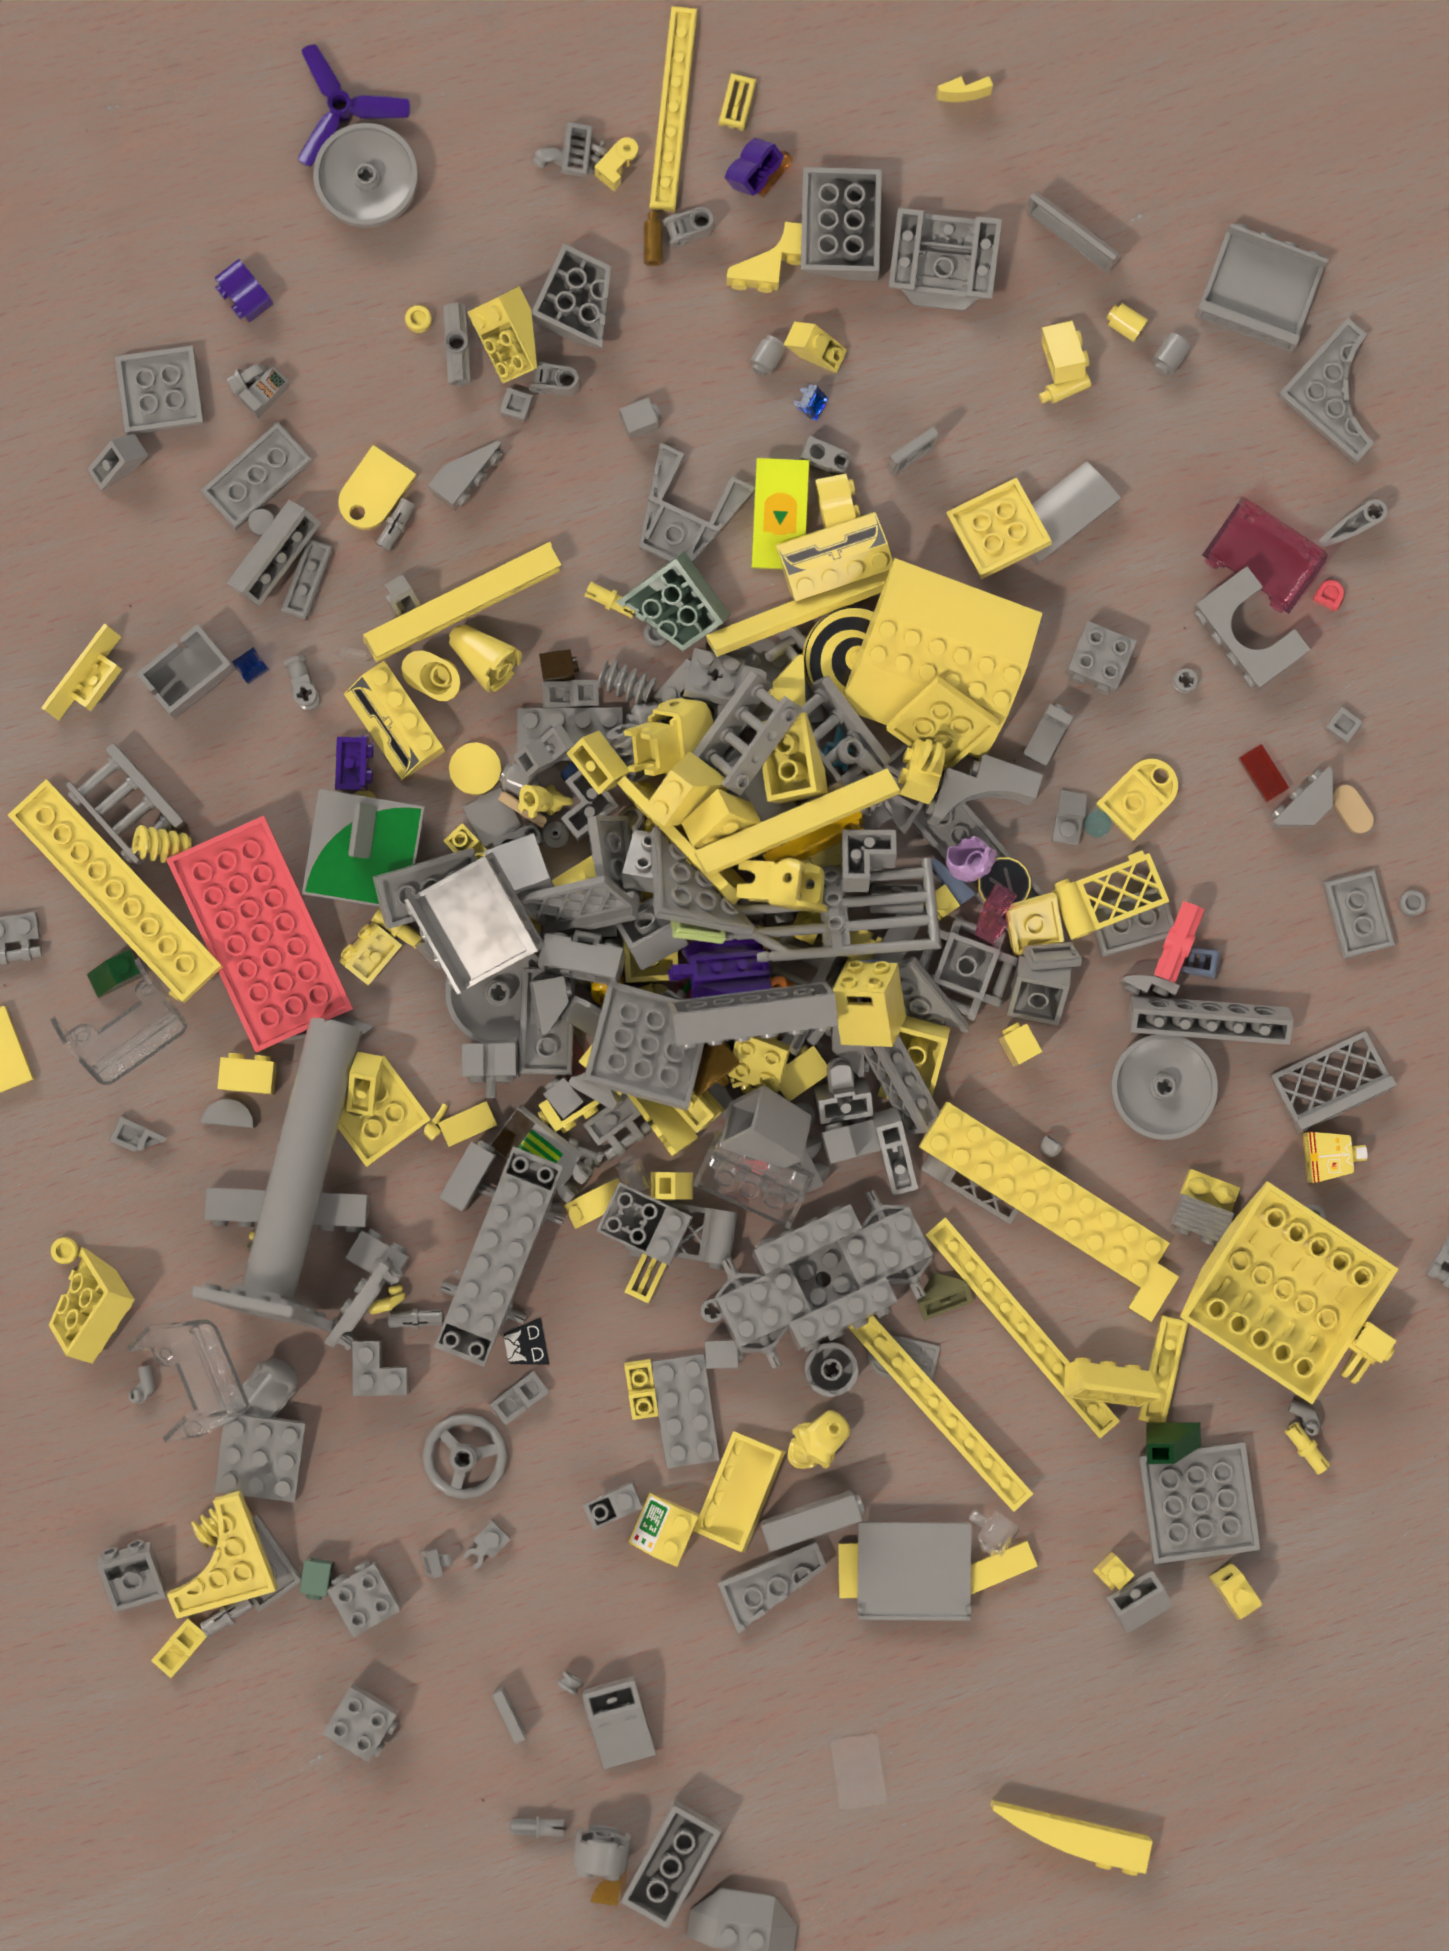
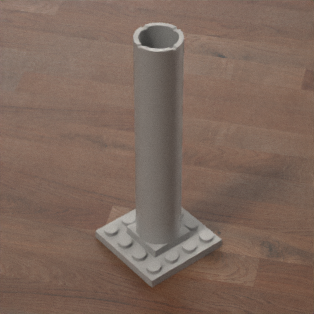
M310 1018L242 1285L232 1284V1288L229 1290L221 1288V1286L205 1283L204 1288L194 1286L192 1297L235 1312L328 1332L332 1331L334 1322L325 1319V1313L306 1308V1306L302 1305V1302L294 1298L349 1085L350 1070L362 1031L358 1028L338 1021L329 1020L326 1022L323 1018Z

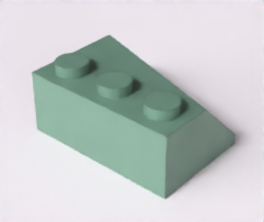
M684 551L616 601L623 608L626 605L631 610H634L638 619L642 622L646 621L657 629V633L682 651L720 626L731 615Z

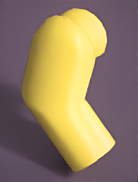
M399 1284L389 1287L390 1297L374 1300L368 1308L370 1314L390 1311L405 1298L403 1286Z

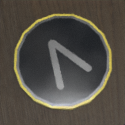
M997 858L991 867V871L978 879V891L982 900L990 907L1004 910L1005 905L1025 900L1031 889V881L1027 869L1019 861L1012 858Z

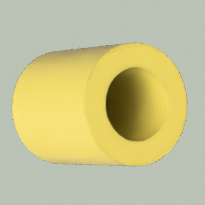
M1123 303L1119 307L1114 305L1106 317L1110 320L1109 327L1132 342H1135L1148 322V319Z

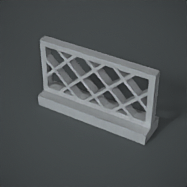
M605 875L518 895L527 914L543 926L542 935L544 937L545 933L554 935L555 932L570 935L574 934L575 930L588 931L638 919L640 896L634 891L625 893Z
M1366 1031L1270 1076L1294 1122L1293 1126L1298 1135L1394 1090L1397 1086L1393 1076H1390ZM1362 1039L1368 1049L1365 1058L1350 1053L1352 1045ZM1349 1046L1347 1051L1341 1050ZM1335 1052L1345 1056L1341 1069L1327 1064L1330 1054ZM1370 1054L1373 1060L1368 1059ZM1324 1057H1325V1059H1324V1062H1323V1063H1322V1062H1319V1061H1317V1060H1320V1059H1322V1058H1324ZM1349 1057L1363 1062L1359 1075L1345 1070ZM1314 1064L1322 1067L1318 1080L1303 1075L1305 1066ZM1366 1064L1377 1066L1382 1076L1374 1080L1364 1077L1363 1073ZM1301 1068L1300 1074L1294 1072ZM1325 1068L1340 1073L1336 1086L1321 1081ZM1343 1074L1358 1079L1355 1089L1348 1091L1339 1088ZM1286 1075L1298 1078L1294 1091L1283 1088L1279 1078ZM1301 1079L1316 1084L1312 1097L1297 1093ZM1361 1081L1367 1082L1359 1086ZM1319 1086L1334 1090L1331 1100L1324 1102L1315 1099ZM1337 1092L1343 1093L1342 1095L1336 1097ZM1287 1094L1292 1095L1291 1101L1289 1100ZM1295 1097L1310 1101L1308 1110L1300 1115H1297L1293 1107ZM1313 1103L1319 1104V1106L1312 1108Z

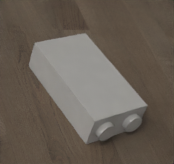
M852 1490L762 1519L760 1522L769 1551L771 1552L861 1522L860 1514L865 1513L859 1495L854 1496Z

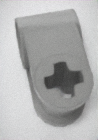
M705 207L673 214L662 221L663 226L668 229L671 239L669 244L673 248L707 237L714 230L713 215ZM700 218H705L709 221L703 227L697 226L695 223Z
M537 362V368L534 369L533 382L529 385V390L539 394L573 396L577 394L581 385L579 376L572 367ZM566 377L575 379L570 386H564L561 382Z

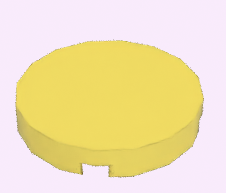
M476 742L465 744L456 750L451 757L449 772L450 778L459 790L476 796L494 789L499 782L502 768L496 752L489 746Z

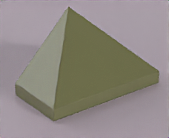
M933 1273L924 1288L927 1295L917 1300L924 1321L973 1303L967 1281Z

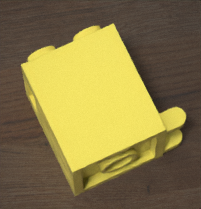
M859 960L846 962L833 988L841 1045L893 1047L906 1018L898 963H888L885 961L862 962ZM857 996L872 997L873 1003L858 1002Z

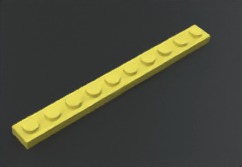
M943 1218L925 1236L960 1277L967 1281L972 1291L1064 1397L1065 1365L1070 1362L947 1218ZM1064 1397L1098 1438H1102L1120 1422L1104 1402Z
M874 1316L867 1318L869 1323L854 1330L853 1326L848 1327L854 1336L1013 1512L1033 1495L1031 1490Z

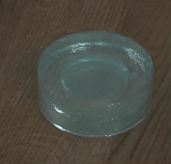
M1103 811L1091 812L1084 821L1085 831L1094 838L1105 836L1111 828L1110 817Z

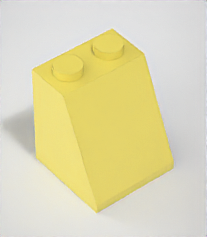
M689 751L671 769L643 811L663 826H681V822L717 789L727 792L728 788L722 785L725 777Z

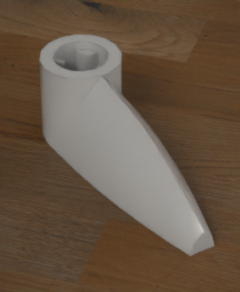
M1376 498L1366 500L1361 507L1331 528L1318 543L1323 548L1348 539L1378 524L1387 515L1385 503ZM1371 504L1380 506V511H1377L1379 512L1377 517L1367 513L1368 510L1370 511L1369 506Z

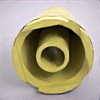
M466 624L454 627L449 634V645L482 688L490 693V689L496 692L505 686L515 674L511 671L514 665L517 664L519 666L521 663L522 653L519 649Z

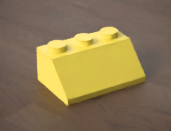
M1075 1358V1361L1065 1365L1064 1397L1140 1407L1160 1399V1392L1151 1371L1141 1370V1366L1125 1365V1368L1117 1367L1116 1363L1111 1361H1102L1100 1364L1091 1363V1359Z

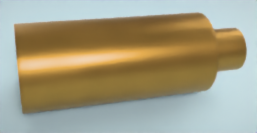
M654 211L648 212V220L644 221V264L647 266L663 264L662 221L658 220V212Z

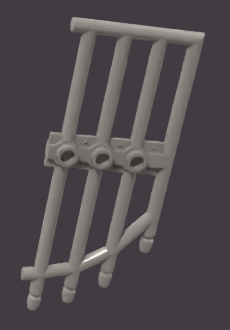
M930 858L922 859V867L870 871V882L923 878L924 891L846 897V892H842L841 866H824L822 868L824 871L822 904L828 906V912H820L821 923L756 928L745 915L796 912L801 910H789L770 905L769 903L738 905L736 902L733 906L739 912L738 915L747 925L751 924L754 927V932L748 936L725 931L726 941L753 939L772 950L771 952L763 951L757 953L758 962L941 949L932 860ZM792 877L788 878V883L791 882ZM755 880L746 881V883L751 884ZM813 880L807 882V887L815 885ZM926 902L927 915L848 921V907ZM927 925L929 929V939L850 944L849 931ZM822 934L824 947L789 949L771 937Z

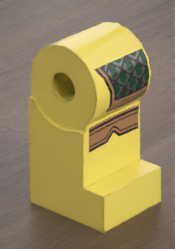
M629 137L621 138L594 167L595 176L614 192L621 185L620 174L626 167L634 165L638 160V145L636 141Z

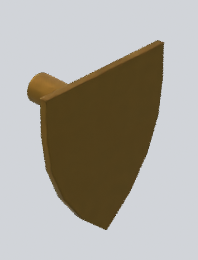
M708 1042L704 1043L693 1088L698 1097L717 1082L722 1087L726 1086L729 1083L726 1075L741 1064L727 1046L723 1044L709 1045Z

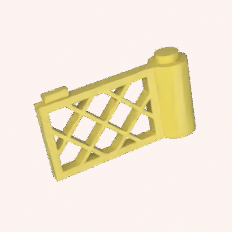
M1143 850L1127 856L1129 861L1076 882L1070 883L1069 879H1065L1054 884L1056 889L1051 892L1057 895L1059 911L1071 940L1081 938L1104 927L1169 903L1168 896L1150 853L1144 855ZM1146 861L1150 870L1146 880L1132 874L1135 865ZM1131 867L1129 872L1123 870ZM1118 872L1127 876L1122 889L1108 884L1111 874ZM1107 876L1105 882L1099 880L1100 878ZM1151 876L1155 883L1149 881ZM1130 878L1144 883L1139 897L1125 891ZM1093 881L1103 886L1097 899L1087 895L1084 888L1085 884ZM1147 885L1158 890L1161 897L1160 900L1150 902L1142 898ZM1106 887L1120 893L1115 906L1100 900ZM1123 895L1137 900L1132 911L1127 912L1117 908ZM1090 901L1095 902L1094 908L1092 907ZM1140 902L1146 904L1145 906L1138 908ZM1098 904L1113 910L1110 918L1101 923L1098 922L1095 915ZM1115 912L1121 913V915L1114 917Z

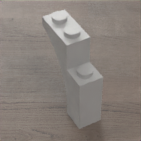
M985 754L978 761L974 760L969 775L946 768L940 777L934 799L931 800L930 804H927L925 812L929 814L927 823L937 826L954 808L969 801L982 798L1008 799L1029 806L1037 797L1043 774Z

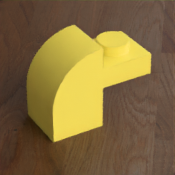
M651 1172V1197L655 1199H693V1172Z
M619 1178L564 1205L575 1229L604 1215L620 1182Z

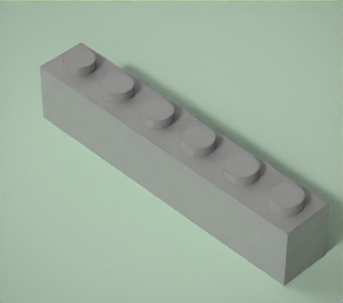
M206 1188L205 1220H212L213 1226H228V1221H239L238 1227H254L255 1222H258L266 1190ZM321 1193L313 1225H318V1230L334 1231V1226H345V1231L361 1232V1227H368L370 1195Z

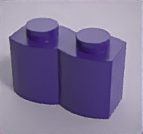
M753 138L743 148L740 158L736 159L729 166L724 178L734 190L754 196L763 189L768 176L779 168L784 155L774 143Z
M240 259L214 277L218 284L215 289L224 300L229 298L234 305L231 306V309L240 320L244 317L250 323L273 305L270 296Z

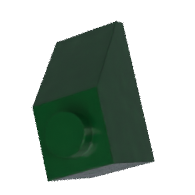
M129 949L104 961L90 971L87 976L97 997L101 998L146 976V973L136 952Z

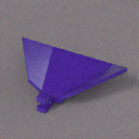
M753 939L725 940L722 944L692 940L682 950L688 964L672 965L671 969L668 970L669 981L691 978L692 998L772 989L769 978L771 975L769 962L757 961V953L766 951V949H763V945Z

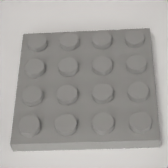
M609 981L583 1082L687 1111L704 1043H697L696 1047L687 1049L676 1046L670 1032L667 1002L676 1001L677 999Z
M1245 1442L1200 1447L1175 1464H1147V1455L1138 1456L1152 1561L1154 1564L1260 1550Z

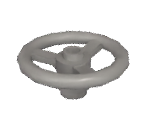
M467 1413L450 1416L437 1424L426 1439L422 1455L425 1473L434 1487L447 1496L459 1499L481 1497L495 1488L504 1475L508 1459L505 1440L497 1427L481 1416ZM464 1424L477 1426L489 1434L494 1444L475 1448L469 1443L460 1444L448 1430L453 1426ZM439 1438L452 1451L450 1463L455 1469L451 1485L444 1481L435 1469L433 1454ZM467 1452L470 1455L469 1460H461L460 1454ZM497 1454L495 1469L489 1478L477 1487L463 1489L462 1485L465 1474L476 1465L478 1459Z

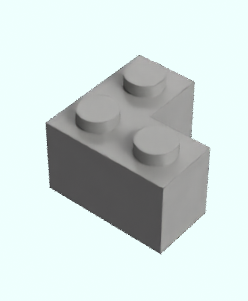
M580 770L565 781L567 787L580 803L562 816L561 820L575 839L580 842L589 835L588 817L613 816L620 809L619 805L607 791L598 795Z
M842 830V892H868L870 868H895L897 855L896 830Z
M866 1117L850 1120L851 1125L842 1127L841 1122L826 1126V1132L820 1135L828 1164L880 1151L881 1148L873 1119L869 1121L866 1120Z
M356 1340L352 1342L353 1396L408 1395L410 1393V1366L383 1367V1340Z

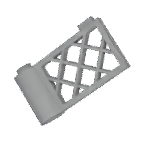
M930 1154L920 1169L1010 1225L1018 1213V1210L1014 1207L1008 1216L999 1212L997 1200L1001 1199L991 1194L992 1198L982 1201L978 1199L974 1187L979 1185L969 1180V1185L961 1187L952 1183L951 1180L957 1171ZM970 1188L972 1194L968 1193L964 1189ZM993 1202L994 1208L986 1203Z
M664 1202L677 1209L688 1210L687 1214L690 1215L694 1212L705 1213L704 1224L697 1230H694L689 1224L688 1228L692 1233L683 1239L679 1246L683 1253L676 1252L674 1257L709 1262L708 1268L724 1270L721 1262L724 1260L727 1262V1259L731 1258L738 1213ZM703 1229L702 1238H700L697 1233ZM695 1236L701 1244L699 1255L688 1254L682 1244ZM627 1245L625 1246V1250H630V1256H642L643 1253Z

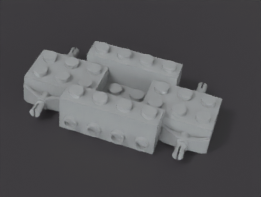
M875 1189L865 1193L871 1206V1213L862 1225H860L850 1204L843 1208L840 1205L827 1212L828 1215L820 1219L814 1217L804 1222V1226L795 1231L791 1228L779 1234L780 1238L774 1241L766 1240L756 1245L752 1257L761 1274L739 1273L732 1258H728L727 1262L726 1260L722 1261L721 1264L728 1275L727 1282L715 1296L714 1300L739 1353H763V1355H766L772 1369L782 1365L775 1351V1346L787 1330L797 1350L805 1349V1352L808 1353L820 1347L819 1341L827 1337L830 1341H833L845 1335L843 1330L850 1326H853L855 1330L868 1324L867 1318L875 1314L878 1318H881L891 1313V1307L898 1300L890 1284H907V1286L911 1287L916 1300L926 1296L927 1294L920 1283L919 1277L932 1261L933 1254L910 1208L901 1205H883ZM821 1272L827 1273L831 1279L830 1284L826 1287L819 1286L816 1283L817 1274Z

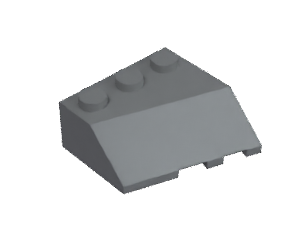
M563 243L533 307L532 322L574 343L602 349L611 266Z

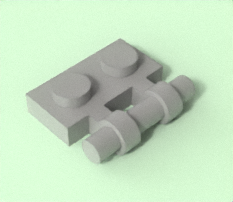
M36 912L0 917V966L9 964V961L23 959L26 962L32 961L34 957L42 956L41 946L31 947V940L41 939ZM21 942V949L8 951L7 944Z
M626 1094L622 1095L624 1101L619 1110H612L606 1107L583 1124L598 1146L608 1140L612 1147L603 1153L609 1161L617 1155L619 1157L626 1153L625 1149L636 1141L641 1142L645 1139L644 1135L652 1130L646 1121L639 1127L635 1125L633 1120L641 1114ZM627 1126L631 1132L618 1141L614 1135Z

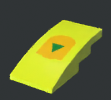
M757 458L752 568L782 569L776 544L806 535L809 460Z

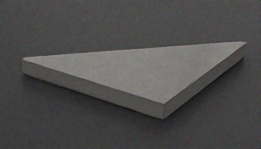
M654 826L651 830L654 918L750 936L754 932V927L751 924L747 925L741 919L736 908L725 897L722 899L712 888L713 884L699 869L696 871L686 861L687 857L673 842L670 844L660 833L662 830L659 827Z
M915 957L897 962L906 1016L911 1014L925 1018L924 1020L943 1026L947 1024L958 1027L961 1032H968L969 1023ZM857 996L858 1002L863 1001L862 997Z

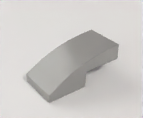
M598 680L544 681L542 683L543 708L598 707Z
M532 1371L490 1403L489 1406L502 1424L506 1426L548 1394L549 1391L536 1373Z

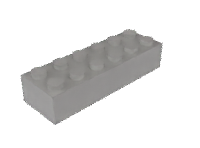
M827 982L667 1002L671 1035L676 1046H681V1048L685 1049L694 1048L697 1046V1043L708 1042L709 1045H719L728 1039L743 1042L750 1040L752 1036L761 1035L762 1038H773L778 1036L777 1033L788 1032L790 1035H798L804 1033V1030L807 1029L828 1031L831 1029V1026H838L835 993Z

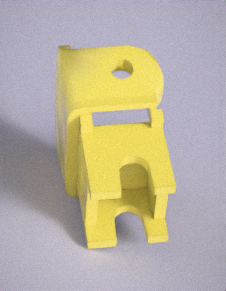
M683 698L670 699L661 703L657 708L652 709L653 715L648 716L647 723L624 730L625 736H632L635 763L628 766V771L638 772L644 770L645 775L650 776L668 775L671 769L689 751L693 753L712 726V715L706 703ZM670 716L673 717L670 720V724L656 722Z
M793 858L784 859L779 863L751 860L739 863L740 870L752 871L756 878L751 884H737L736 898H747L749 901L769 902L770 905L789 910L828 912V906L822 904L824 871L821 867L809 863L805 864ZM790 873L792 875V880L788 883V877ZM809 880H813L815 883L812 889L807 888Z

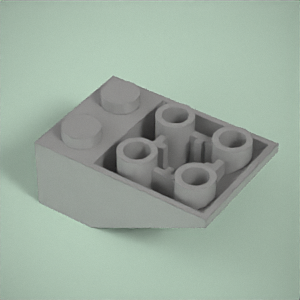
M619 1182L596 1231L660 1262L671 1265L693 1216Z
M635 1675L583 1689L582 1696L604 1769L656 1755Z

